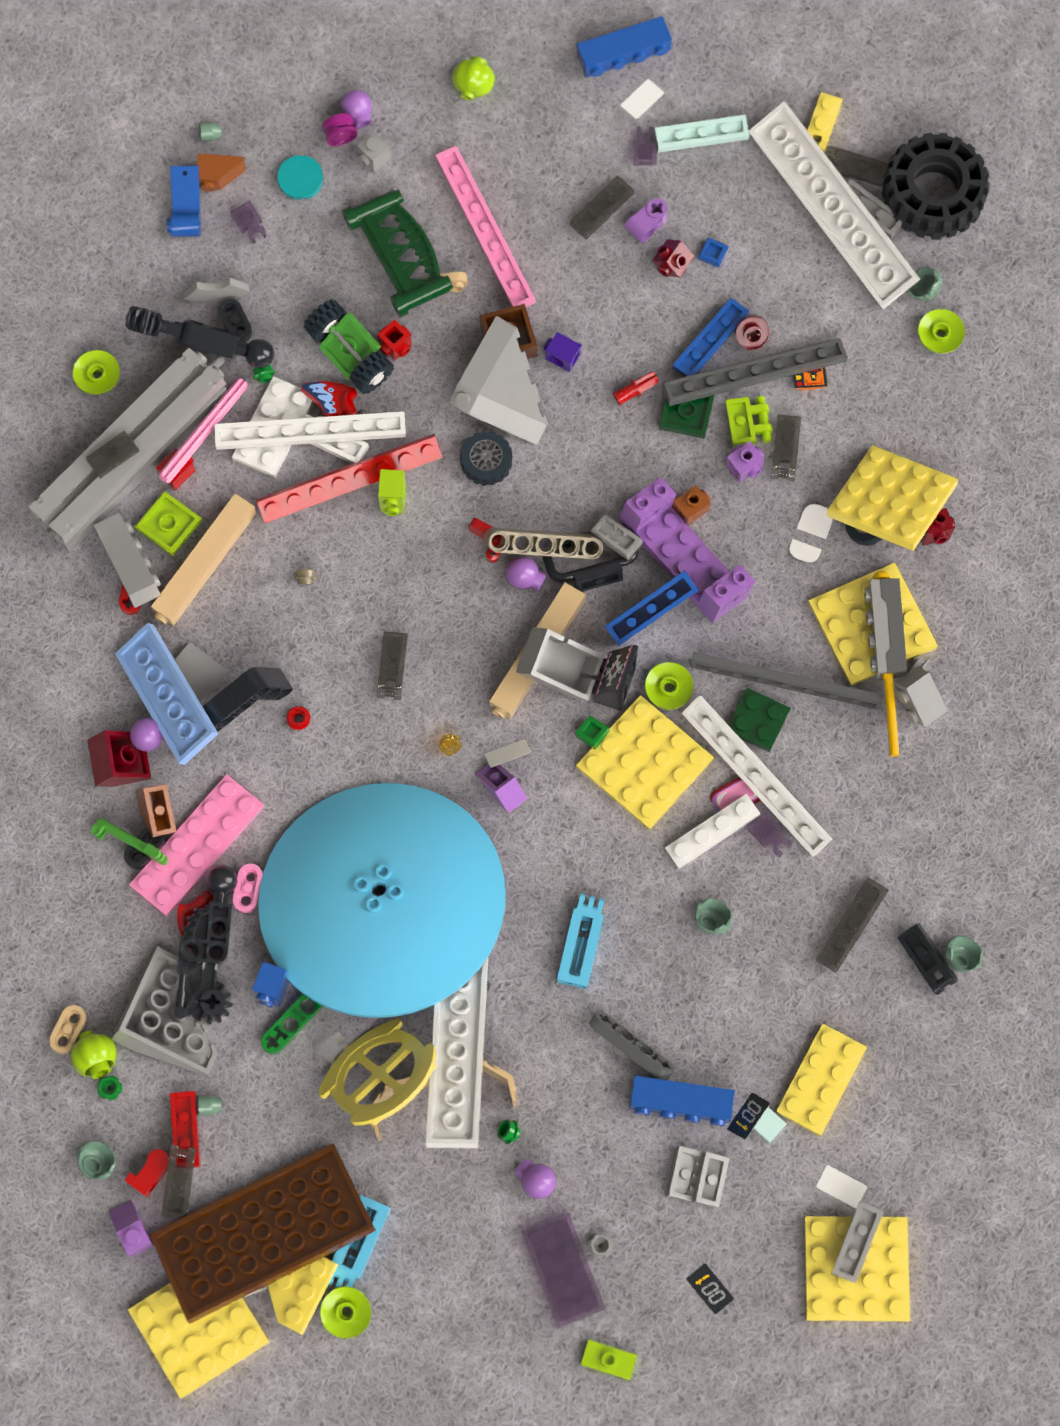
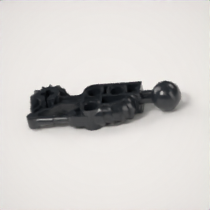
M138 306L130 307L126 315L125 326L129 330L153 337L158 336L159 332L173 335L181 345L230 359H235L236 355L245 357L249 365L256 369L268 367L274 359L275 352L273 346L264 339H255L250 343L240 341L241 335L189 319L184 320L183 323L162 319L159 312L149 311V309Z
M217 865L210 869L206 877V883L209 890L213 892V901L203 905V908H194L192 910L193 914L186 918V927L182 928L184 936L180 938L177 973L180 975L179 987L176 995V1006L173 1011V1016L177 1020L192 1015L197 1022H200L206 1016L207 1025L212 1023L213 1017L217 1023H220L222 1021L221 1015L224 1017L229 1015L225 1008H231L233 1005L232 1002L225 1001V999L231 996L230 992L223 995L221 992L224 990L225 985L216 981L217 967L228 955L232 904L227 903L228 894L233 892L238 882L235 871L226 865ZM218 923L222 925L224 929L223 934H214L211 930L212 924ZM189 945L193 946L197 951V955L195 957H188L184 952V948ZM211 948L219 949L222 955L221 959H212L209 955V950ZM201 965L199 988L186 1005L187 975L197 966ZM210 997L213 998L214 1003H217L212 1009H209V1004H205Z

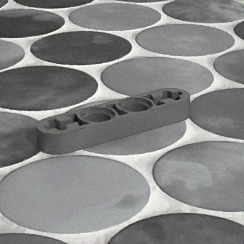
M601 1011L595 1012L589 1021L590 1027L656 1078L662 1080L669 1079L675 1069L667 1059L606 1013Z

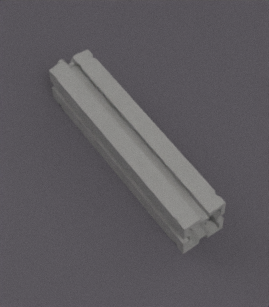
M188 348L181 358H178L39 496V499L28 507L31 514L34 515L35 522L70 553L95 528L94 524L101 522L207 416L226 393L227 389L225 386L227 384L224 381L223 372L219 369L225 362L221 356L218 355L209 365H206L207 359L199 351L195 353Z

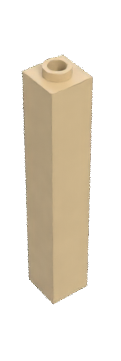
M237 494L233 495L161 592V596L152 604L151 608L155 614L153 617L163 625L166 623L172 626L175 625L257 514L254 505Z
M564 583L537 625V628H546L564 636L585 603L586 594ZM524 648L489 701L490 708L492 709L491 712L501 719L506 717L511 720L535 682L516 673Z

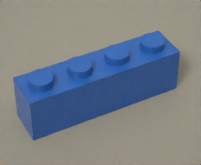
M661 16L578 43L577 57L586 77H598L605 71L611 69L619 70L625 67L626 64L632 62L640 63L648 57L666 54L671 50L672 38L664 18Z
M684 570L610 621L605 627L617 645L620 646L695 594L699 589L687 571Z
M634 1076L630 1109L635 1110V1114L649 1116L650 1112L660 1113V1117L665 1119H675V1116L685 1117L687 1122L700 1123V1119L709 1120L710 1125L724 1127L725 1123L731 1122L735 1090Z

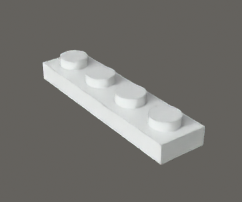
M745 794L665 847V850L678 869H680L759 817L760 812L749 796Z

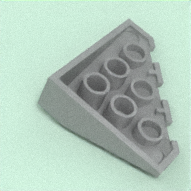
M497 316L458 382L449 403L468 415L538 445L548 426L546 415L541 416L537 402L541 401L535 383L531 384L527 370L530 369L525 351H520L517 338L520 337L518 328Z
M157 946L111 1039L132 1051L208 1076L217 1057V1050L215 1045H209L205 1035L208 1028L204 1018L200 1022H197L192 1015L181 1020L174 1018L173 1011L176 1006L180 976L177 973L178 957ZM189 981L186 982V1005L194 996Z

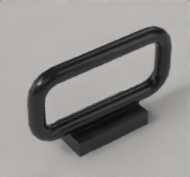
M590 531L580 533L591 535ZM565 540L562 548L571 546V540ZM639 548L629 560L621 557L566 573H560L556 570L552 556H542L551 579L560 583L574 580L576 589L584 592L623 581L622 567L632 564L637 559Z

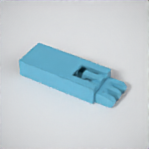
M581 893L577 909H573L557 982L587 989L604 915H602V909L605 899L600 898L598 907L593 906L595 896L590 895L587 905L584 904L586 894ZM581 921H584L582 927L584 932H588L589 925L592 923L588 939L577 937Z
M360 1196L376 1231L336 1250L332 1262L336 1263L338 1267L328 1286L333 1284L335 1277L338 1278L335 1289L342 1287L344 1281L348 1283V1287H353L356 1279L360 1280L391 1210L390 1207L365 1196ZM349 1247L359 1251L355 1263V1257L349 1255L347 1263L343 1264Z

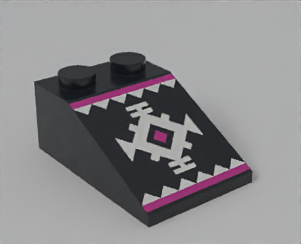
M631 645L609 651L607 659H603L599 672H602L600 680L595 681L591 694H594L595 703L622 711L636 670L639 646Z

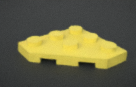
M323 1257L269 1284L268 1288L278 1323L303 1335L338 1265Z

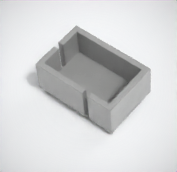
M532 627L516 673L570 698L588 701L596 680L579 677L581 673L597 676L605 655L549 629Z

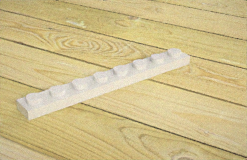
M404 412L214 424L216 450L406 437Z
M702 696L697 697L682 712L686 719L812 857L816 856L832 840L827 832Z

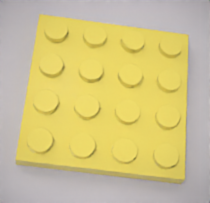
M872 445L827 510V517L914 551L957 486L958 478Z
M895 563L808 601L850 687L875 676V672H871L870 657H874L873 648H869L868 634H872L871 625H867L866 612L870 611L869 602H865L864 590L868 588L870 579L878 571L887 572L891 579L900 578L906 660H912L938 647Z
M640 695L609 729L610 732L595 750L591 748L576 765V768L650 830L714 760V757Z
M805 1216L806 1321L909 1322L907 1217H881L857 1282L854 1284L831 1274L853 1217Z
M171 1283L128 1309L180 1399L269 1343V1340L243 1298L189 1324Z

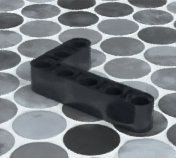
M253 667L240 675L202 707L217 732H219L256 701L280 700L293 691V687L280 668Z

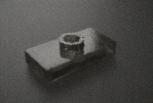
M123 431L85 459L101 479L137 454L139 448L129 435Z

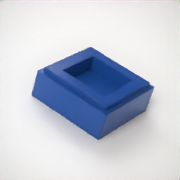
M708 237L698 259L719 268L729 246Z

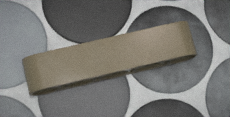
M494 527L488 529L483 537L485 545L498 553L596 559L603 551L601 541L589 534ZM500 534L501 542L498 545H492V538ZM520 536H524V544L520 547H516V539ZM547 538V546L539 549V541ZM570 539V548L563 551V542ZM593 541L594 548L592 551L586 552V544Z

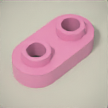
M246 864L240 868L237 876L238 882L234 890L233 904L239 912L245 914L253 912L258 906L259 889L263 873L260 867L255 864ZM254 874L256 877L254 881H248L247 876ZM243 898H250L251 901L248 905L241 903Z

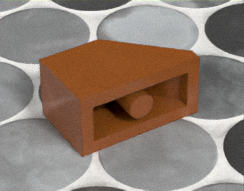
M198 153L200 189L203 191L221 190L246 171L245 159L242 156Z
M167 784L137 790L136 795L140 814L151 836L156 837L177 832Z

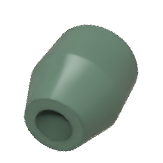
M212 122L199 123L200 141H213L220 138L221 125Z
M212 1095L198 1096V1116H211L221 1112L220 1098Z

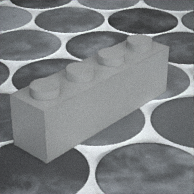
M117 513L94 524L95 530L134 608L161 596L157 588L161 583L155 572L150 574L148 569L152 566L146 554L141 556L139 551L143 550L137 537L132 538L131 533L134 530L129 520L123 521L120 513Z

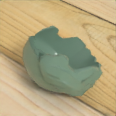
M922 267L916 272L920 280L910 287L907 292L912 298L924 302L933 299L939 293L943 280L937 270L930 267Z
M709 897L698 903L695 907V920L701 931L707 934H723L731 928L733 914L730 908L723 904L722 901Z
M957 935L948 941L944 947V954L950 967L957 972L967 973L971 970L975 971L982 964L983 950L970 937L966 938V936L961 937Z
M93 1140L81 1146L77 1151L78 1169L83 1176L89 1179L104 1180L112 1175L116 1166V1154L113 1153L110 1146H106L105 1143H101L99 1140Z

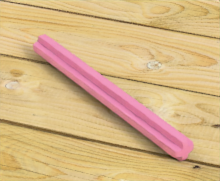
M241 378L235 380L160 471L159 478L165 483L172 481L215 428L214 424H218L247 389L246 381Z

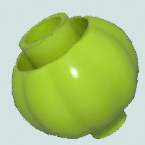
M471 56L470 59H464L455 66L452 73V83L461 93V98L473 101L474 98L483 97L492 90L495 76L485 59Z
M92 1031L80 1034L78 1036L79 1041L73 1045L71 1050V1063L75 1071L82 1076H90L93 1079L102 1078L111 1072L110 1068L114 1066L117 1059V1048L113 1040L104 1034H93Z

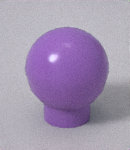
M361 90L347 92L340 104L342 113L352 116L356 129L370 125L372 123L370 117L372 103L368 94Z
M526 556L512 559L506 568L508 582L518 589L532 588L538 591L546 577L545 573L538 570L537 564Z
M152 718L139 719L131 727V742L141 751H152L158 748L162 741L165 740L157 723Z
M526 1159L516 1169L515 1175L521 1179L522 1188L528 1196L534 1199H543L554 1191L556 1176L550 1167L539 1163L533 1164L529 1159Z

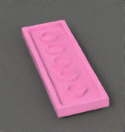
M226 774L179 827L177 832L160 849L168 857V863L161 865L151 859L129 884L130 887L168 917L177 907L178 903L184 899L262 810L264 804Z

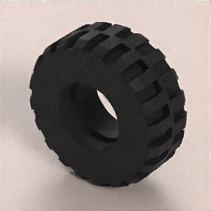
M925 133L920 138L915 136L908 140L907 145H900L896 150V154L891 156L883 181L882 194L885 198L884 204L890 207L896 222L898 219L903 222L902 229L908 233L913 231L917 233V237L924 238L925 236H930L933 240H939L941 236L951 238L956 236L957 231L964 232L969 229L970 224L975 223L979 218L989 192V171L987 167H983L985 161L980 154H976L975 148L970 143L962 142L963 139L957 136H947V133H939V135ZM924 173H941L953 181L957 188V193L947 199H932L923 195L916 187L914 181Z

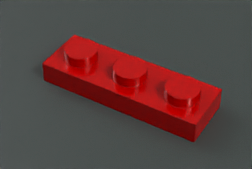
M196 1092L170 1093L174 1169L200 1168Z

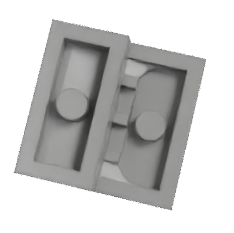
M676 1146L666 1196L719 1208L729 1158L710 1152H700Z

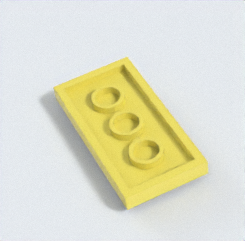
M822 1024L776 1113L821 1136L867 1047Z

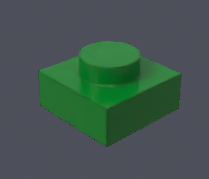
M589 716L575 732L576 738L595 750L610 730L609 727Z

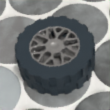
M493 431L477 432L473 436H469L462 445V451H460L462 471L475 484L486 486L495 485L497 482L500 483L505 476H508L509 470L512 468V449L509 447V442L502 435H498Z

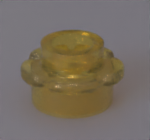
M447 734L440 740L439 749L447 756L456 754L462 747L459 735Z

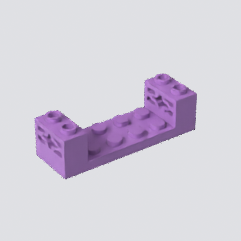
M660 477L625 502L619 520L632 533L642 539L643 543L641 545L671 578H674L684 570L687 571L699 589L689 598L713 624L748 598L756 581L740 564L731 571H728L671 507L676 493Z

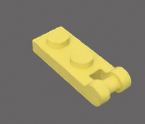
M821 92L807 131L812 137L821 140L820 143H816L825 153L843 99Z

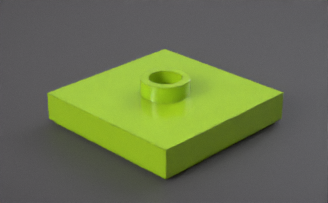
M164 491L136 524L135 529L168 554L174 556L203 520L199 515Z

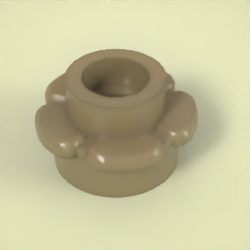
M297 569L294 579H297L300 585H313V580H317L318 577H315L316 570Z

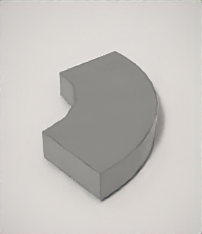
M230 277L224 281L214 283L197 281L183 292L184 300L212 303L222 302L229 298L236 299L249 292V284Z

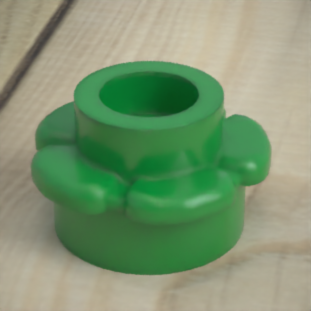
M271 364L263 369H253V379L258 380L259 383L271 381L272 376L275 374Z
M115 1076L102 1078L98 1083V1094L103 1099L115 1100L118 1098V1094L122 1092V1084L118 1082V1078Z
M516 1120L502 1121L497 1130L498 1138L502 1139L505 1144H511L520 1135V1128Z

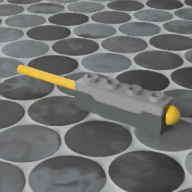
M878 571L870 579L868 588L864 590L865 602H869L870 611L866 612L867 625H871L872 634H868L869 648H873L874 657H870L871 672H875V679H883L889 756L898 757L899 746L893 678H901L907 673L900 578L891 579L887 572Z

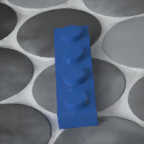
M730 298L675 361L672 368L683 377L698 374L734 333L737 323L743 317L749 315V310L733 298Z

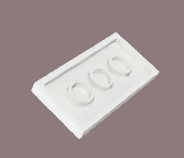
M273 376L250 422L304 418L305 414L309 413L314 401L307 397L301 391V388ZM292 445L236 448L232 459L275 478Z

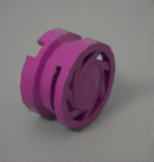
M350 114L333 115L323 122L322 129L330 146H341L352 142L357 137V129L353 127L354 121Z

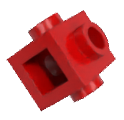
M395 319L389 325L384 326L377 334L378 343L381 345L379 350L386 357L390 356L396 361L399 357H404L410 352L412 335L404 325L401 326Z

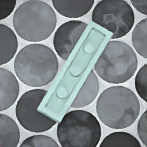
M746 115L656 127L655 137L659 153L749 140V131Z

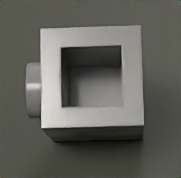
M374 131L357 145L359 161L365 167L368 166L374 173L391 159L390 146Z

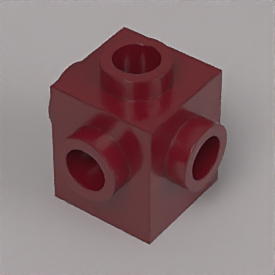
M667 239L657 250V254L652 262L658 267L657 271L665 277H680L686 271L694 255L682 241Z
M947 508L940 510L922 537V546L933 543L943 544L950 539L955 530V521L949 515Z

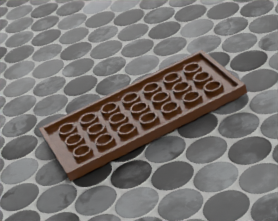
M334 1143L149 1235L185 1318L191 1324L376 1230Z

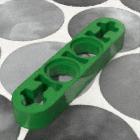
M302 994L263 1035L261 1044L265 1052L271 1055L280 1053L324 1006L313 1001L315 1004L313 1011L304 1013L300 1008L303 1001L311 999ZM288 1018H294L297 1021V1027L293 1031H287L283 1027L284 1021ZM279 1027L281 1032L288 1037L284 1040L281 1036L277 1040L279 1045L277 1048L273 1046L267 1048L269 1045L267 1039H275L279 1035L275 1030Z

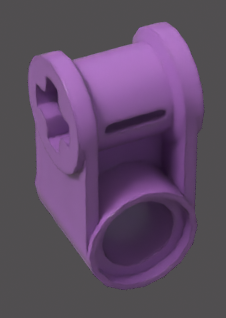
M658 198L650 200L639 212L629 218L624 227L640 243H644L666 221V203Z

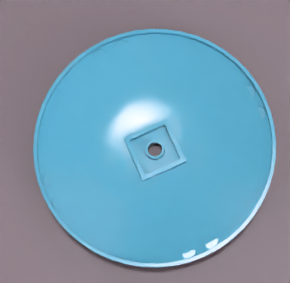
M398 783L363 785L336 793L320 801L297 818L276 843L268 858L260 883L258 908L261 932L274 963L277 967L287 970V980L311 1000L331 1010L347 1015L368 1018L401 1016L428 1008L446 999L466 984L481 968L490 955L502 927L506 902L505 879L500 859L489 836L481 825L455 802L431 790ZM377 886H384L386 888V892L381 896H376L372 893L373 889Z

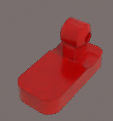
M473 518L468 525V530L484 539V534L488 529L494 528L477 518ZM500 534L492 538V545H498L501 542ZM489 548L486 552V558L490 563H496L499 560V555L502 553L494 552Z

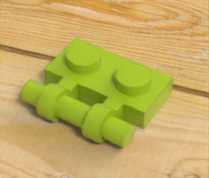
M764 396L755 398L756 405H750L749 397L725 400L732 447H736L739 444L745 445L748 442L756 444L755 435H762L763 443L772 442L771 433H773V429L768 419L770 411ZM752 415L759 417V425L753 424Z

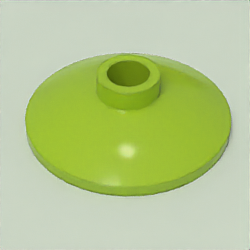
M936 309L928 312L921 319L918 326V336L921 343L928 350L940 354L950 353L962 344L965 337V326L961 318L954 312ZM943 332L945 336L939 337L936 333Z
M92 350L84 353L77 359L73 367V378L80 390L91 395H100L110 391L117 384L120 377V367L117 360L110 353L102 350ZM95 373L102 374L100 378L93 377Z
M672 662L661 663L655 666L649 672L645 681V691L649 700L657 707L667 710L677 709L685 705L691 698L694 688L693 679L689 671L683 666ZM672 685L674 689L671 692H667L664 687Z
M343 1286L327 1294L322 1302L320 1315L327 1331L336 1337L349 1339L360 1335L368 1327L372 1310L365 1294L356 1288ZM346 1306L350 1307L352 1314L345 1315L343 1308Z

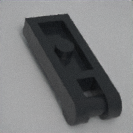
M920 923L915 924L897 937L936 995L942 993L947 985H953L958 981L956 974L949 968ZM938 971L943 976L939 980L934 975Z

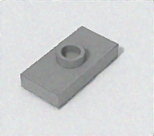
M604 514L590 530L592 536L627 560L643 543L640 537L607 514Z

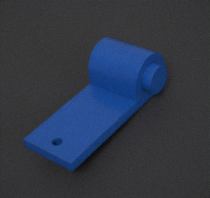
M170 166L172 214L171 218H167V232H171L172 237H200L199 166Z

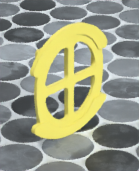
M400 1019L383 1023L355 1040L332 1064L320 1086L319 1096L325 1099L331 1094L337 1104L344 1111L352 1115L350 1121L355 1126L377 1125L382 1119L399 1111L420 1092L432 1071L436 1068L435 1046L429 1043L424 1047L416 1037L399 1030L403 1025ZM382 1044H402L401 1048L381 1066H377L365 1056L372 1048ZM413 1052L415 1063L412 1075L406 1083L400 1084L389 1073L406 1056ZM356 1063H359L371 1072V1076L351 1095H346V1076L349 1070ZM380 1081L394 1091L390 1098L382 1102L370 1105L358 1104Z

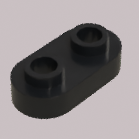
M231 298L223 300L219 305L218 312L226 330L237 334L238 330H244L245 332L241 335L240 341L247 342L252 336V328L241 304ZM228 311H235L233 315H227Z
M147 827L136 837L159 850L167 841L165 834L158 836L157 842L151 843L152 836ZM130 845L124 852L125 862L132 869H142L151 860L149 856ZM135 855H142L141 860L134 861Z

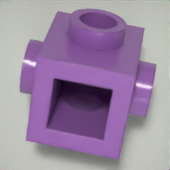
M751 442L745 445L739 444L731 451L732 454L727 456L726 466L739 483L748 477H756L762 471L764 454L758 446L754 447Z

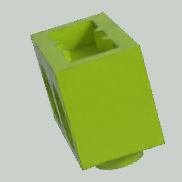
M380 469L378 493L380 511L388 516H398L399 513H405L407 488L405 471Z

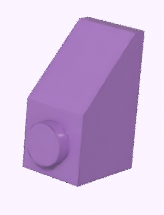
M487 764L475 773L491 796L506 812L509 813L511 810L518 808L527 799L515 777L501 765L491 768Z
M132 1200L109 1212L117 1235L128 1256L132 1258L154 1246Z

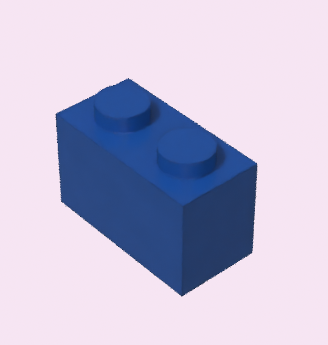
M266 962L262 963L252 988L256 999L259 1000L258 1003L272 1008L273 1005L280 1007L289 985V981L286 978L287 970Z

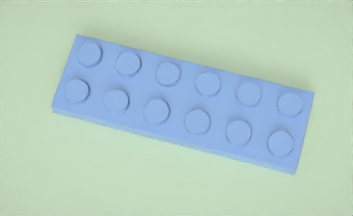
M147 623L115 655L151 717L157 723L179 764L185 765L217 736L218 732L155 626Z

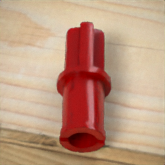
M651 371L635 381L630 380V384L613 392V396L621 406L635 396L640 397L642 392L658 384V377Z

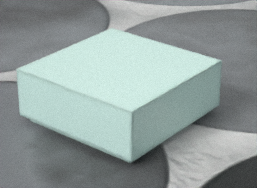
M768 1107L753 1129L770 1144L786 1126V1123Z

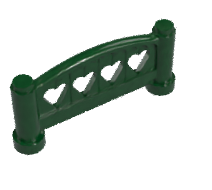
M391 190L354 208L351 206L342 209V214L351 231L361 227L397 293L391 295L390 299L400 318L409 314V310L450 292L453 285L448 275L444 277L440 275L435 251L425 231L415 218L400 205L404 202L400 191ZM389 214H394L396 216L395 221L400 223L397 227H380ZM399 231L405 232V238L410 240L405 245L389 244ZM410 248L414 249L415 255L419 257V260L416 262L399 261L406 250ZM418 266H424L425 273L429 274L427 279H412L409 277Z

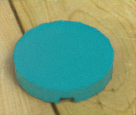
M296 155L288 158L281 164L278 170L277 181L281 191L287 197L294 200L309 199L320 191L323 185V172L320 164L313 158L306 155Z

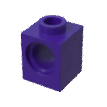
M557 332L553 339L549 338L544 346L545 360L570 372L581 355L582 345Z

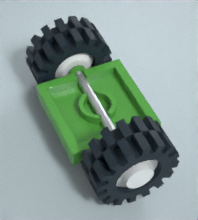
M330 299L325 301L323 305H318V308L308 315V319L305 320L303 325L304 329L317 343L322 342L319 348L348 380H351L361 393L368 394L371 390L374 391L377 386L382 385L381 383L386 381L387 377L392 374L391 371L394 370V365L381 351H378L381 345L352 313H346L336 300Z

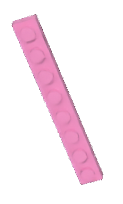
M457 146L436 154V160L511 307L525 304L527 307L534 304L535 298Z

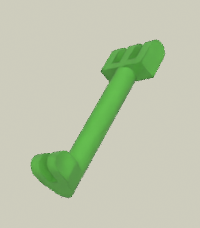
M100 818L91 828V833L99 840L104 839L106 834L109 833L146 854L161 865H166L169 861L168 857L149 843L146 844L103 818Z

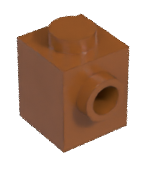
M695 485L675 499L672 508L689 526L709 511V501L711 500L703 489L699 490Z

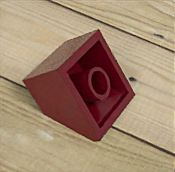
M104 730L87 740L95 786L115 787L152 779L147 751H141L132 744L130 732Z

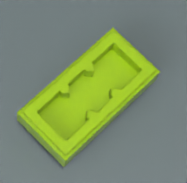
M588 1339L581 1365L630 1381L638 1355Z

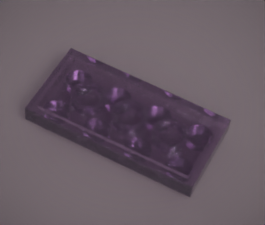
M569 1213L521 1231L557 1328L606 1310Z

